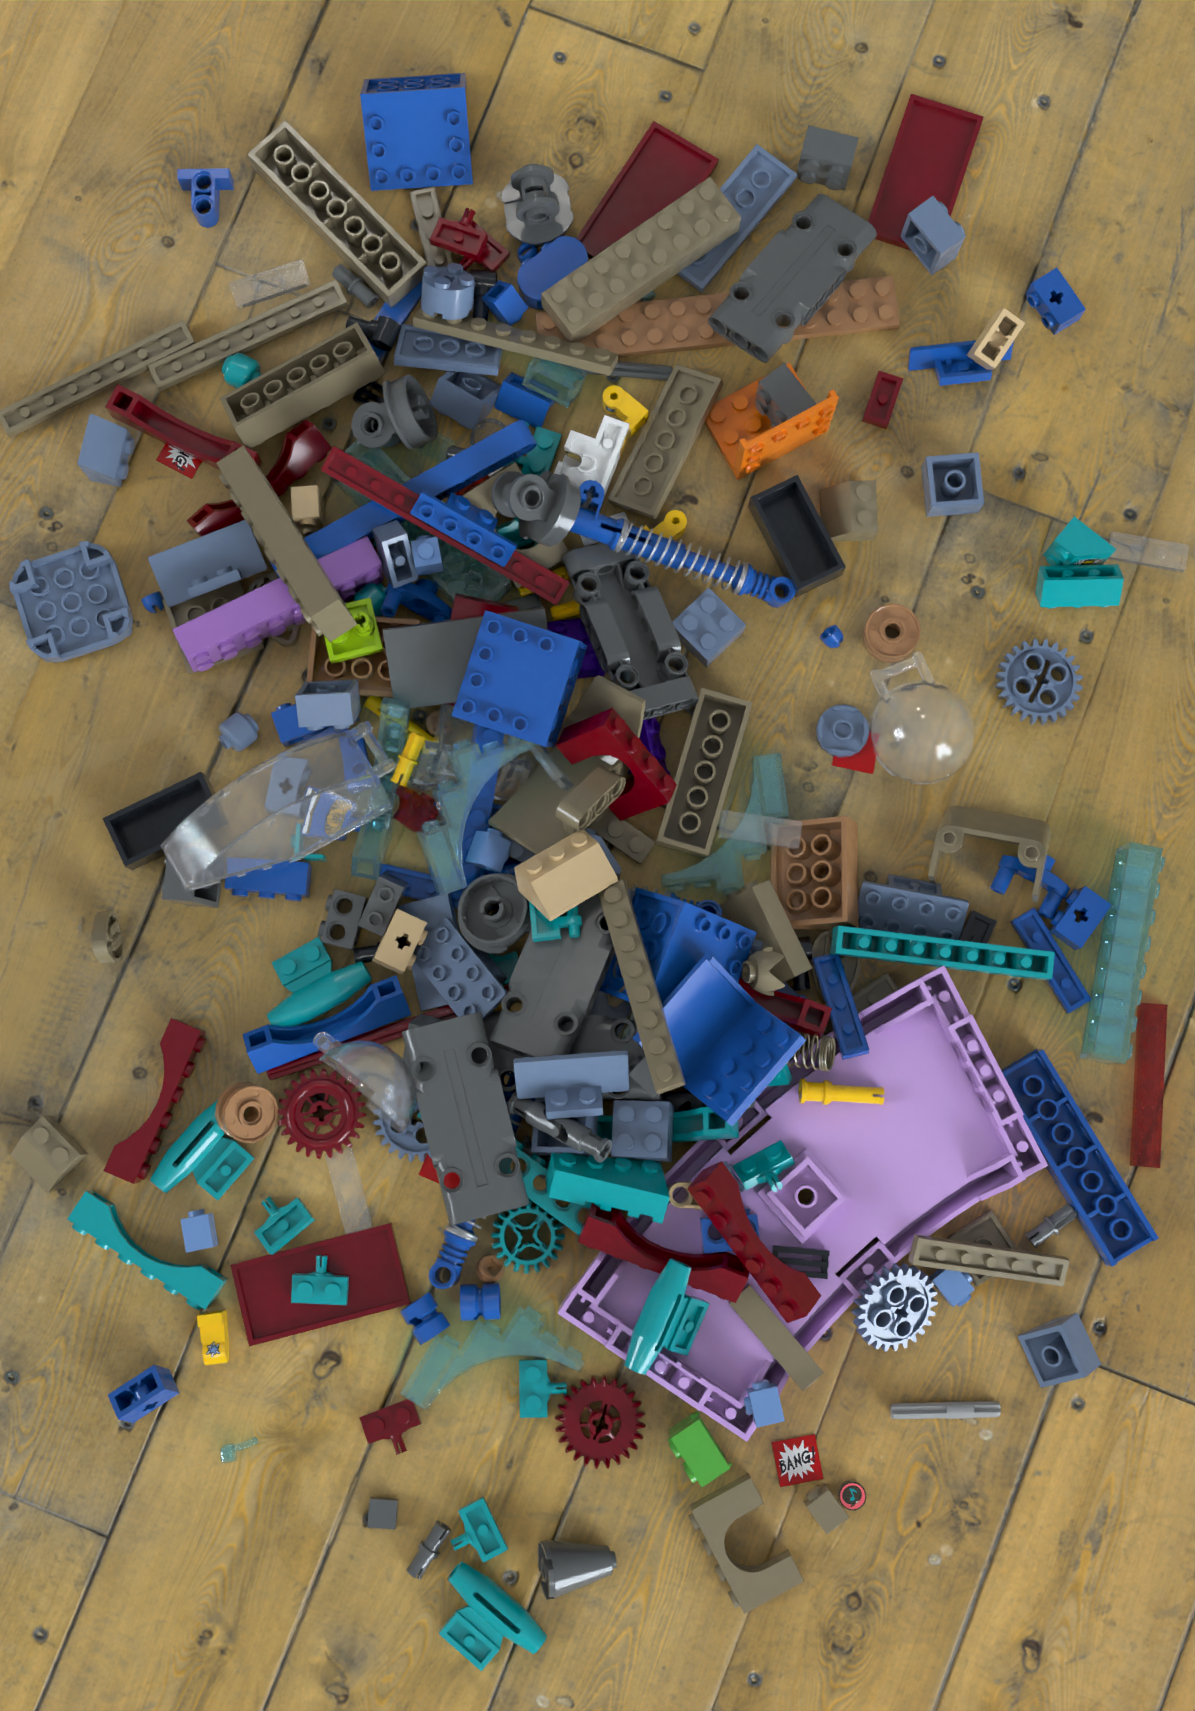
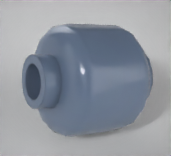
M236 712L219 725L221 735L218 736V739L227 750L232 748L237 752H241L257 740L259 727L248 713L244 715Z

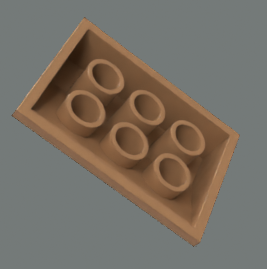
M376 617L384 651L331 664L324 634L318 636L312 627L307 682L358 679L360 696L393 698L383 629L421 624L420 620Z
M848 816L771 824V884L793 929L833 930L835 926L859 928L858 823Z

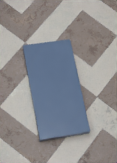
M401 324L394 355V365L498 376L503 349L413 327V325Z
M451 893L399 906V910L427 922L424 930L428 931V934L443 918H449L458 929ZM414 962L412 972L421 1011L448 1005L417 963Z

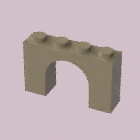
M516 462L510 463L460 496L467 498L472 505L479 509L488 510L495 517L497 510L493 506L491 499V490L495 480L501 474L508 471L522 472ZM563 541L551 547L535 542L528 547L515 549L547 569L560 562L562 557L569 552ZM501 574L508 586L511 584L515 588L522 586Z
M749 1473L690 1504L692 1513L688 1515L695 1530L701 1529L706 1538L701 1542L708 1556L710 1557L714 1554L718 1562L715 1569L722 1582L728 1581L732 1589L728 1592V1595L734 1607L740 1606L744 1614L804 1582L788 1549L755 1566L739 1564L726 1552L724 1540L732 1522L764 1504Z

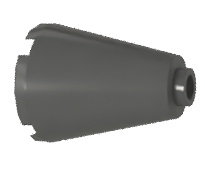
M552 1540L540 1541L538 1543L539 1571H542L544 1581L540 1582L546 1600L555 1599L612 1575L613 1569L617 1567L615 1552L610 1551L609 1547L605 1545Z

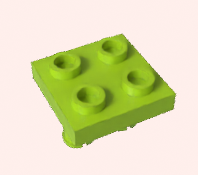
M371 598L345 603L357 622L356 626L331 642L324 635L331 664L384 651Z

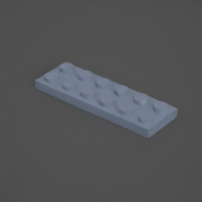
M756 144L720 188L741 216L739 231L684 268L677 275L703 293L797 178V173Z

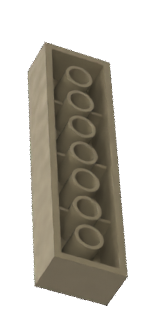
M286 120L247 154L253 170L391 308L422 281L427 262Z
M709 177L541 293L542 307L569 342H579L738 232L741 216L711 177Z
M242 446L218 461L216 464L222 472L218 475L227 489L229 488L231 498L237 507H240L245 521L254 530L252 531L254 536L265 548V554L271 563L276 566V572L284 584H287L290 595L299 604L301 613L307 622L312 625L318 636L324 634L329 642L356 626L357 622L266 476L246 448Z

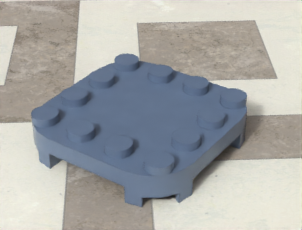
M90 541L79 542L80 546L34 561L26 559L19 563L20 567L14 573L12 581H9L10 592L14 595L27 637L25 641L29 648L45 662H64L113 646L123 641L132 633V610L118 566L109 551L101 545L90 543Z

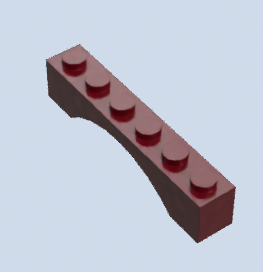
M118 384L105 406L112 418L220 470L216 464L218 461L243 446L235 441L217 437L191 426L162 410L141 395ZM245 447L260 468L262 461L258 453Z
M307 419L302 420L285 435L279 457L266 476L277 496L283 495L289 485L295 480L304 477L308 469L315 463L322 461L327 456V452L332 449L317 427ZM232 499L219 503H206L186 521L202 537L245 519L241 514L240 507L238 508Z
M739 979L738 984L756 1003L789 1027L803 1033H808L811 1036L816 1034L818 1038L823 1035L832 1008L806 998L779 991H774V996L765 995L752 989L743 979Z
M170 1019L160 1042L164 1061V1078L158 1102L144 1124L130 1137L114 1146L103 1170L104 1172L132 1184L140 1183L141 1179H146L151 1165L148 1164L152 1154H157L162 1144V1139H159L163 1129L169 1127L173 1119L172 1108L175 1103L178 1104L184 1094L183 1083L186 1078L189 1079L195 1069L194 1058L197 1053L202 1052L207 1039L204 1038L206 1031L177 1019Z
M721 1161L703 1169L687 1188L690 1194L784 1320L789 1323L806 1317L821 1297V1294L805 1273L794 1270L782 1263L761 1242L746 1215L739 1184Z
M592 1203L581 1227L578 1242L586 1245L588 1248L597 1249L612 1255L614 1258L623 1259L638 1265L640 1268L661 1274L670 1258L678 1260L691 1267L687 1285L716 1295L723 1300L736 1303L749 1277V1271L736 1255L728 1252L691 1254L664 1248L638 1233L626 1221L620 1210L611 1208V1211H605Z

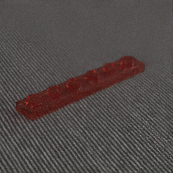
M1138 1003L1130 1166L1160 1168L1168 1005Z

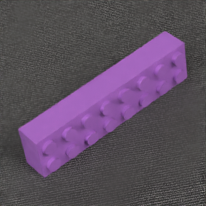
M368 536L318 559L343 602L352 600L353 595L370 582L379 584L381 581H384L382 562ZM278 578L172 629L193 672L198 670L200 672L206 671L214 665V662L220 659H231L238 654L239 650L246 646L253 648L259 645L262 639L270 635L272 637L278 636L285 632L286 627L291 624L300 625L305 623L307 620L301 613L299 604L290 595L287 584H284L281 578Z

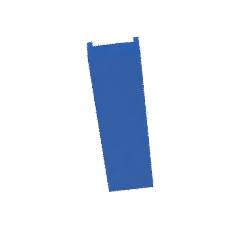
M1035 1049L1002 1069L1001 1071L1024 1113L1023 1118L1048 1164L1046 1166L1048 1172L1067 1203L1075 1209L1078 1215L1076 1218L1104 1264L1113 1267L1126 1256L1149 1242L1159 1239L1044 1050Z

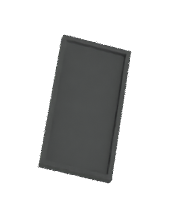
M544 607L497 613L548 630ZM483 616L383 629L395 710L456 702Z

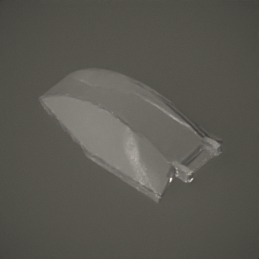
M362 722L351 730L347 728L335 729L332 726L245 772L191 813L160 845L186 892L220 883L221 879L231 876H245L246 872L260 868H263V870L270 869L272 865L289 860V863L297 861L391 810L392 804L379 778L391 772L396 767V764L392 758H388L372 732L373 727L370 722ZM361 738L365 740L377 759L378 765L371 766L357 744V740Z

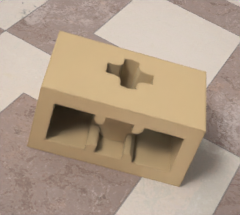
M1005 308L996 310L967 356L987 370L995 369L1025 325V322Z
M318 486L291 487L292 518L300 533L309 536L326 526L325 503Z
M397 909L391 918L372 961L399 974H403L405 969L410 971L417 957L413 954L416 945L422 946L428 934V931L424 930L427 922ZM401 937H405V943L408 946H404L402 949L397 948L399 943L395 939L399 940Z

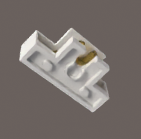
M604 415L596 439L571 430L564 446V450H566L562 462H558L554 474L560 475L563 473L567 475L569 480L577 483L579 487L585 481H597L604 489L605 498L618 461L629 438V423ZM587 492V499L583 506L580 507L591 510L587 508L592 500L591 493Z

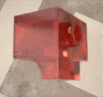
M400 785L395 792L399 798V807L392 818L424 838L441 813V810L433 805L435 800L424 792L419 795L412 789Z

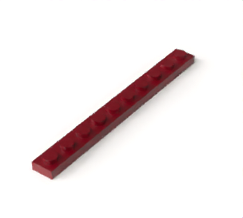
M333 446L321 468V471L555 605L558 604L570 583L568 580L516 550L507 564L502 567L411 515L410 512L419 498V494L336 446Z

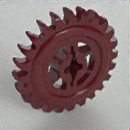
M325 1068L322 1069L320 1076L312 1069L309 1079L305 1074L301 1073V1083L292 1080L291 1084L294 1089H284L288 1098L279 1099V1102L285 1106L284 1109H279L277 1113L284 1116L277 1124L286 1125L281 1135H291L287 1144L292 1145L297 1142L296 1152H300L305 1147L306 1157H310L315 1150L318 1159L322 1158L323 1151L326 1152L329 1158H332L334 1148L339 1154H343L342 1144L352 1147L353 1145L349 1138H360L355 1129L365 1128V1125L358 1121L359 1118L367 1117L366 1113L359 1112V1109L364 1107L366 1103L357 1102V1099L363 1093L361 1091L352 1092L356 1086L355 1082L345 1085L348 1078L347 1075H343L337 1080L338 1072L336 1070L328 1077ZM326 1093L324 1101L314 1102L310 1098L316 1094ZM329 1096H333L339 1105L333 1106L331 1103H328ZM308 1101L311 1104L308 1112L302 1113L304 1104ZM320 1107L325 1110L335 1111L325 1115L324 1121L322 1118L314 1116L304 1118V1116L317 1115V1113L321 1112ZM341 1114L340 1121L338 1125L335 1126L333 1124V1121L335 1120L336 1115ZM311 1121L315 1124L314 1132L310 1131L304 1123ZM330 1125L333 1128L328 1133L317 1134L320 1126Z
M592 1375L590 1384H587L584 1379H580V1389L571 1385L570 1388L573 1395L563 1394L567 1404L557 1405L558 1409L564 1412V1414L555 1416L556 1420L563 1422V1424L555 1428V1431L565 1433L559 1438V1443L569 1442L565 1448V1453L575 1450L574 1461L584 1456L583 1465L585 1467L591 1459L594 1461L595 1469H598L602 1460L606 1468L609 1469L610 1459L612 1458L617 1465H620V1454L629 1459L628 1447L638 1450L634 1439H643V1435L637 1429L646 1427L645 1423L638 1421L639 1418L645 1416V1412L636 1410L642 1404V1401H632L636 1392L633 1390L625 1393L627 1383L617 1387L616 1377L612 1379L610 1384L607 1383L606 1375L602 1376L600 1382H597L595 1376ZM602 1401L600 1408L594 1410L589 1405L592 1402ZM605 1404H607L604 1412L607 1426L602 1425L596 1435V1422L593 1420H599L600 1416L603 1415ZM611 1405L615 1406L620 1416L612 1417L609 1412ZM587 1407L590 1412L588 1422L580 1423L581 1413ZM621 1420L620 1428L614 1436L611 1432L613 1422ZM581 1427L589 1428L591 1432L589 1438L586 1437ZM606 1435L611 1437L610 1440L598 1442L600 1437Z

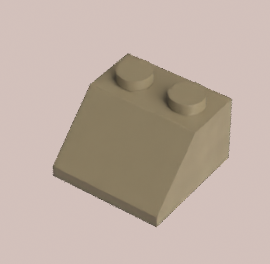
M876 480L847 481L820 490L821 520L832 541H874L878 533Z
M42 1116L22 1135L10 1155L48 1194L89 1154L52 1116Z

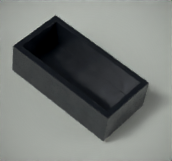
M798 475L750 497L748 508L784 577L792 581L796 589L795 598L842 576L846 566Z
M202 772L103 818L124 866L132 871L166 855L169 845L185 846L229 825L208 777Z

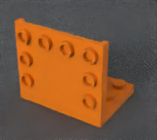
M790 363L786 364V366L790 369L793 375L803 386L792 365ZM762 377L714 403L704 424L735 477L739 480L827 432L839 400L834 389L829 391L827 399L772 428L770 419L766 414L764 416L760 414L755 406L759 381L764 378Z

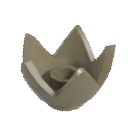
M767 947L753 953L742 964L743 981L748 983L755 991L769 996H774L775 990L785 987L782 981L769 972L784 957L780 953L772 952L773 947Z

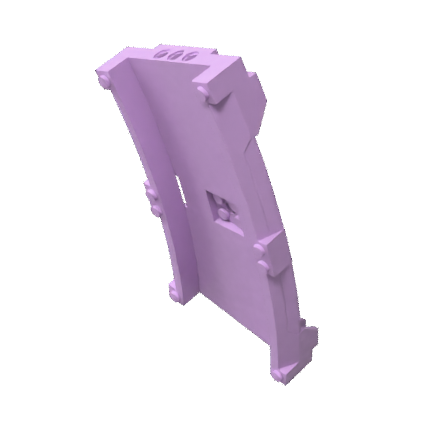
M945 966L936 968L911 981V983L894 991L858 1014L868 1043L869 1054L842 1060L834 1032H830L826 1036L834 1038L836 1053L834 1064L829 1072L821 1071L820 1068L814 1070L813 1067L806 1069L804 1065L801 1068H798L796 1065L788 1066L792 1076L790 1084L768 1086L755 1099L754 1107L748 1108L738 1119L739 1138L697 1141L664 1175L667 1188L670 1184L678 1181L693 1182L703 1169L721 1161H727L728 1164L735 1165L782 1140L795 1162L794 1165L783 1170L777 1176L783 1184L782 1189L779 1190L775 1184L778 1191L774 1192L771 1190L768 1182L757 1184L741 1192L744 1208H750V1213L757 1214L759 1239L771 1253L773 1245L829 1250L828 1279L809 1278L821 1294V1297L806 1317L789 1323L780 1315L750 1273L744 1288L749 1284L806 1352L812 1348L826 1330L854 1302V1299L861 1296L858 1290L868 1287L865 1283L866 1279L871 1282L874 1280L873 1272L881 1275L883 1266L890 1269L893 1263H897L911 1251L914 1234L930 1236L978 1201H983L1012 1188L1025 1180L1026 1177L1048 1166L1023 1118V1111L973 1015H970ZM821 1039L819 1040L817 1057H816L815 1062H814V1066H815V1067H818V1066H819V1065H818V1053H819V1046H820V1041H821ZM816 1043L813 1045V1057L815 1053ZM809 1048V1053H808L807 1060H806V1062H805V1063H806V1066H808V1067H809L810 1064H811V1060H810V1048ZM802 1053L799 1054L798 1065L802 1064ZM801 1078H804L807 1082L819 1083L829 1080L832 1082V1085L884 1087L885 1095L873 1094V1097H884V1103L879 1105L831 1101L830 1104L823 1105L822 1102L805 1101L804 1104H800L798 1100L799 1081ZM769 1115L771 1117L769 1121L731 1155L727 1152L765 1116ZM677 1187L674 1189L672 1194L674 1201L680 1203L686 1199L687 1191L685 1188ZM804 1188H808L812 1192V1199L807 1204H801L798 1200V1193ZM668 1202L662 1224L652 1222L653 1217L640 1214L639 1218L629 1216L626 1219L638 1233L664 1248L683 1253L711 1254L702 1252L700 1217H706L703 1210L678 1208ZM713 1224L710 1225L708 1228L709 1237L712 1239L720 1238L722 1235ZM600 1251L558 1308V1314L626 1361L633 1329L649 1292L660 1274L640 1268L638 1265L623 1259L614 1258L612 1255ZM726 1251L728 1253L736 1255L734 1251ZM778 1252V1257L822 1261V1256ZM785 1264L794 1270L821 1272V1267ZM687 1285L685 1294L710 1303L688 1356L669 1351L663 1347L646 1375L747 1442L757 1428L753 1415H747L743 1398L748 1397L747 1388H752L753 1382L769 1380V1383L774 1382L780 1395L789 1378V1374L730 1306L729 1300L720 1299L716 1295Z

